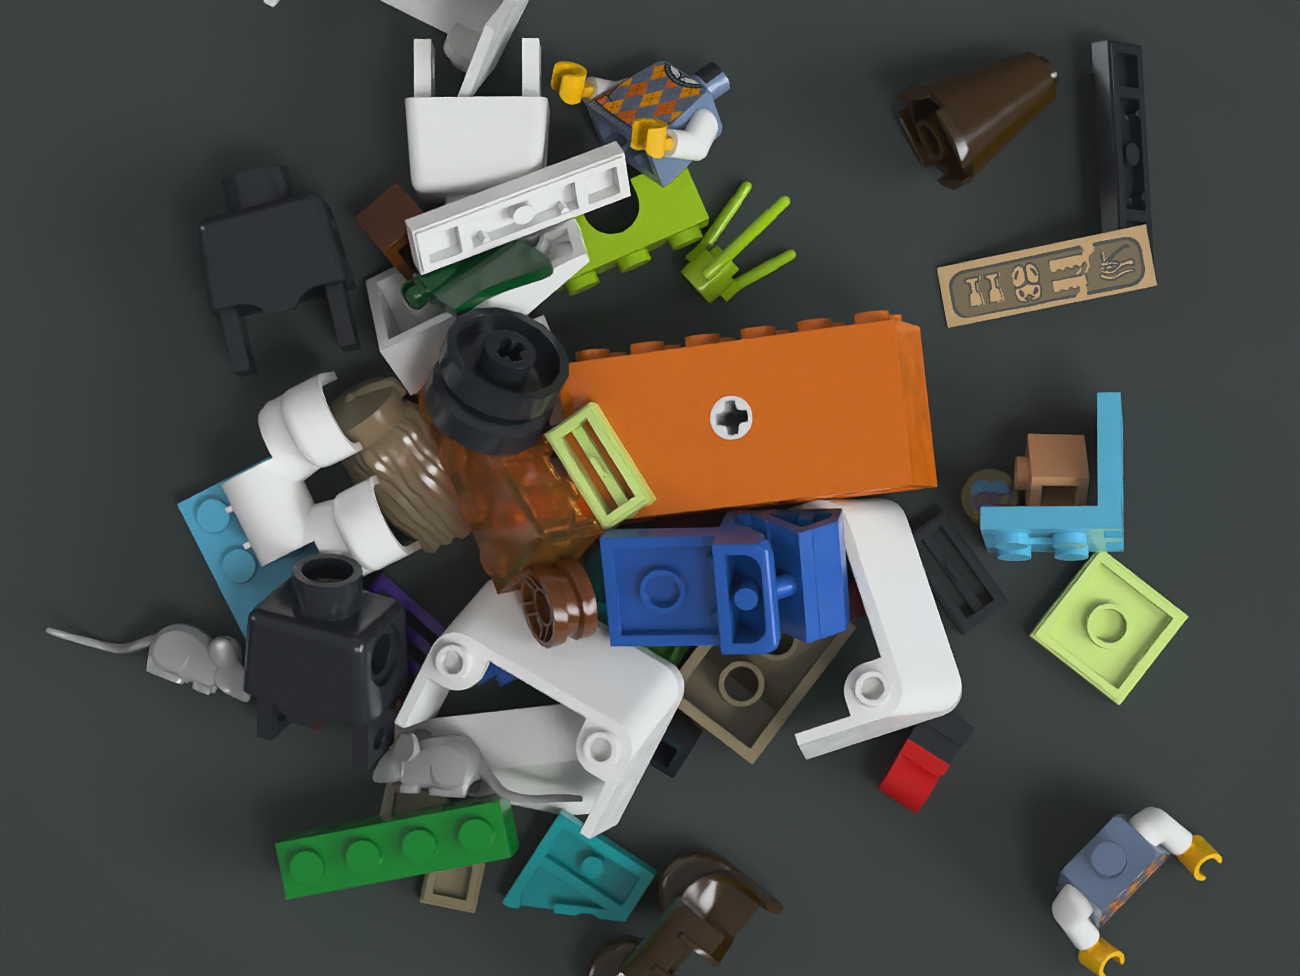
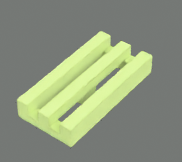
M588 403L544 434L603 530L617 528L623 520L632 518L639 513L638 510L642 507L649 506L657 500L597 403ZM587 420L635 495L633 498H629L583 424ZM571 431L618 505V508L613 512L567 441L565 435Z

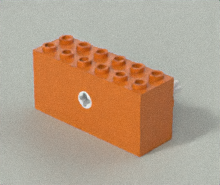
M888 310L854 314V324L846 325L845 322L832 323L831 318H819L797 322V332L790 333V330H775V326H759L740 330L741 340H735L734 337L720 338L719 334L713 333L685 337L686 347L682 348L681 345H664V341L631 344L630 355H627V352L610 353L609 349L575 352L576 362L569 363V377L560 395L563 421L588 403H597L657 498L651 505L644 506L638 510L639 513L632 518L623 520L619 523L620 525L723 513L727 510H748L807 503L814 500L841 499L938 487L920 327L903 322L902 315H889ZM587 420L583 424L629 498H633L635 495ZM571 431L565 435L567 441L613 512L618 508V505ZM569 475L574 525L601 526Z

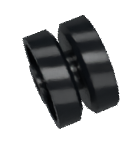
M499 307L476 308L458 316L448 329L440 349V358L433 366L426 384L425 406L433 423L449 439L472 451L494 456L519 454L535 446L544 433L553 413V406L560 397L569 377V358L560 340L543 324L523 313Z

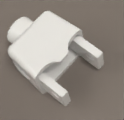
M522 38V96L435 97V48L431 39H414V97L405 99L411 183L420 200L429 204L446 205L547 167L550 108L548 99L541 97V45L539 38Z

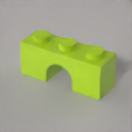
M687 167L664 188L644 174L630 179L631 189L639 206V213L634 223L623 232L616 234L602 233L588 223L584 214L574 217L580 226L590 261L561 285L555 293L566 288L570 296L578 294L600 283L597 274L616 266L619 267L621 273L631 271L651 261L649 252L669 243L674 251L703 238L700 229L709 226V216Z

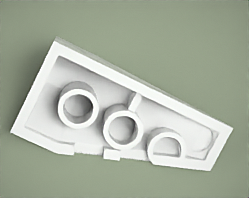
M561 703L432 718L406 728L395 724V739L401 733L412 732L415 729H426L431 732L433 737L451 734L470 739L479 748L484 763L507 790L527 795L570 794L583 797L582 802L531 804L510 801L511 805L559 814L562 809L573 816L590 814L606 783L586 771L580 764L576 754V740L587 718ZM483 778L479 793H467L468 796L473 797L495 794Z

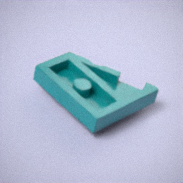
M562 809L502 903L510 908L519 909L522 905L554 909V913L576 916L586 913L593 914L598 919L625 922L655 877L657 870L601 833L591 839L580 834L585 823Z

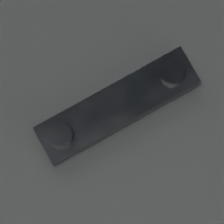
M1111 40L1091 43V79L1094 85L1101 233L1146 224L1154 264L1142 48L1140 45Z

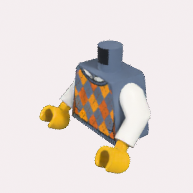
M561 61L554 65L550 84L551 88L559 91L560 98L567 104L574 105L580 103L581 99L583 100L601 145L604 146L617 141L624 151L625 161L663 188L693 160L700 161L704 159L713 141L721 135L723 126L714 100L730 89V83L722 69L713 62H709L689 76L667 61H658L635 75L619 81H611L593 76L586 79L587 70L573 62Z
M1146 807L1134 816L1118 813L1060 872L1056 892L1059 894L1052 904L1054 918L1074 946L1080 950L1078 955L1079 962L1096 976H1106L1103 969L1110 958L1120 965L1125 960L1124 954L1103 939L1098 930L1172 854L1177 855V859L1199 881L1206 879V876L1199 870L1202 863L1211 858H1214L1218 863L1222 862V857L1202 836H1192L1191 832L1159 808Z

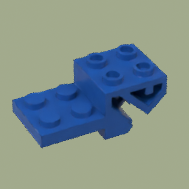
M842 508L727 510L720 527L604 529L600 536L610 646L721 645V655L767 654L777 649L781 639V632L805 643H810L847 629L850 619Z

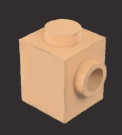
M1027 434L1025 456H1016L1014 464L1015 490H1024L1026 506H1086L1090 476L1084 435Z

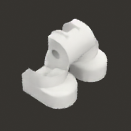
M334 371L320 373L288 389L283 395L268 401L258 414V424L272 458L221 484L231 504L225 510L227 514L235 512L249 540L243 546L245 550L253 548L262 567L315 542L320 554H338L356 560L362 566L364 577L422 548L419 541L406 547L402 546L391 532L375 497L374 486L380 483L376 475L336 495L335 499L315 504L304 482L318 469L334 465L363 450L360 442L352 443L344 435L326 402L322 386L338 379Z

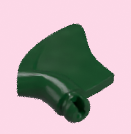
M513 240L423 275L416 270L413 272V279L402 283L400 292L411 309L420 310L430 302L432 305L438 304L442 309L457 318L497 294L551 276L554 273V268L550 259L541 251L521 241Z

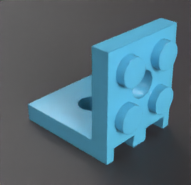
M1121 392L1097 393L1098 506L981 507L980 530L988 553L997 552V558L1000 560L1025 561L1031 559V552H1054L1055 559L1078 561L1088 559L1089 552H1124L1123 415Z

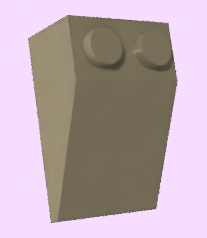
M848 622L845 631L810 643H805L781 632V639L777 649L767 654L721 655V645H699L679 669L684 680V695L678 708L753 765L857 627Z

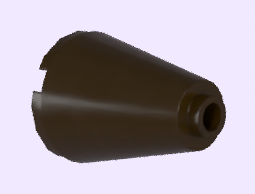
M1030 51L1015 54L911 85L898 95L897 101L906 100V108L898 112L899 122L907 142L923 167L927 168L935 164L944 174V176L936 181L943 187L956 190L968 184L1055 99V86L1058 84V76L1053 65L1044 56L1038 57Z

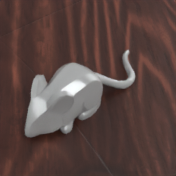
M177 623L162 628L156 634L125 644H116L50 627L46 629V632L53 636L116 654L132 653L149 648L147 672L182 685L184 682L188 683L190 681L193 683L192 689L207 695L216 693L217 689H219L223 693L241 701L248 702L251 695L243 690L245 665L242 662L241 645L230 636L216 637L214 639L197 626Z
M415 729L412 732L398 735L392 748L380 759L372 778L374 782L378 783L401 781L400 793H420L421 789H429V795L466 798L468 792L479 793L483 778L497 796L512 802L533 804L583 801L581 795H527L507 790L484 763L479 748L470 739L451 734L433 737L431 732L426 729Z

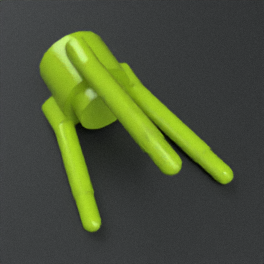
M744 181L725 205L700 243L685 256L689 263L680 272L709 304L719 296L726 302L729 301L742 288L779 269V267L796 257V252L793 249H789L734 279L732 278L739 271V268L733 263L732 259L790 204L788 196H781L724 250L716 245L708 252L752 188L751 183Z

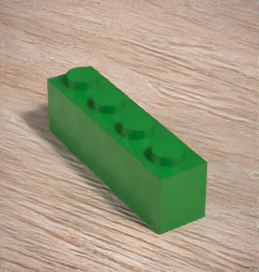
M496 794L290 832L275 843L285 896L286 900L511 858L519 848V842L510 801L504 800Z

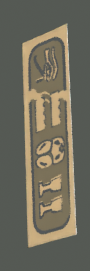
M1146 224L937 268L948 328L1157 286Z

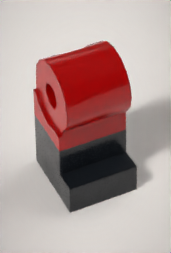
M951 712L912 725L885 769L876 790L910 812L917 813L931 794L940 776H944L961 747L965 746L976 728Z

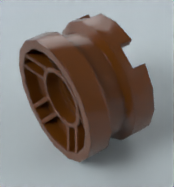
M566 558L553 563L550 569L544 566H537L527 569L522 573L520 596L523 612L534 638L541 646L548 649L566 642L567 637L579 640L590 637L595 633L598 625L596 598L591 582L584 568L577 560Z

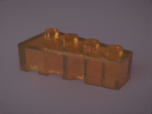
M426 382L417 394L421 417L430 426L439 449L441 466L451 478L459 498L461 515L464 521L471 527L480 550L482 567L490 575L497 594L520 590L522 573L527 569L537 566H544L550 569L551 565L556 561L566 558L577 560L603 532V529L594 515L587 517L582 515L574 502L578 500L580 492L570 476L560 478L550 463V457L554 450L544 434H542L535 446L519 454L494 456L472 451L449 439L433 423L425 406Z

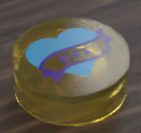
M984 469L971 475L964 483L960 495L963 511L968 518L977 524H980L981 507H1014L1018 505L1019 499L1018 490H1015L1014 481L1011 477L996 469Z

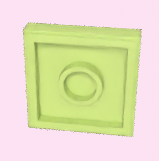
M1092 552L1028 636L1113 703L1120 705L1188 616L1107 552Z

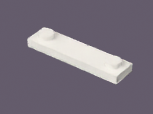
M617 141L404 220L416 268L421 275L631 196L625 154Z

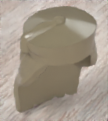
M374 377L361 381L344 391L329 405V409L344 435L352 443L360 442L363 450L342 460V464L351 476L353 484L356 485L376 475L380 483L374 486V493L382 515L413 543L419 541L422 547L421 550L425 553H435L440 545L452 543L455 537L465 538L481 519V510L486 508L493 498L495 492L494 482L473 457L464 451L457 442L449 439L433 423L427 408L402 398L407 393V389L395 377Z

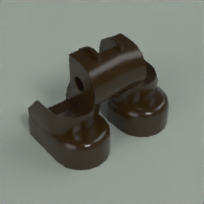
M693 848L680 852L665 864L658 878L657 900L662 913L643 938L621 936L604 943L594 952L587 966L586 976H675L673 973H676L693 950L715 967H719L734 938L760 906L766 911L778 915L784 909V906L726 857L715 851Z

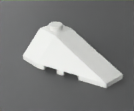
M576 219L566 220L516 239L536 248L550 259L554 268V273L551 276L497 294L473 309L499 307L528 315L584 267L590 259ZM393 267L365 282L380 352L409 394L413 395L426 388L433 366L440 358V349L447 331L457 318L442 309L438 304L432 305L430 302L420 310L411 309L400 292L401 285L406 282V279Z

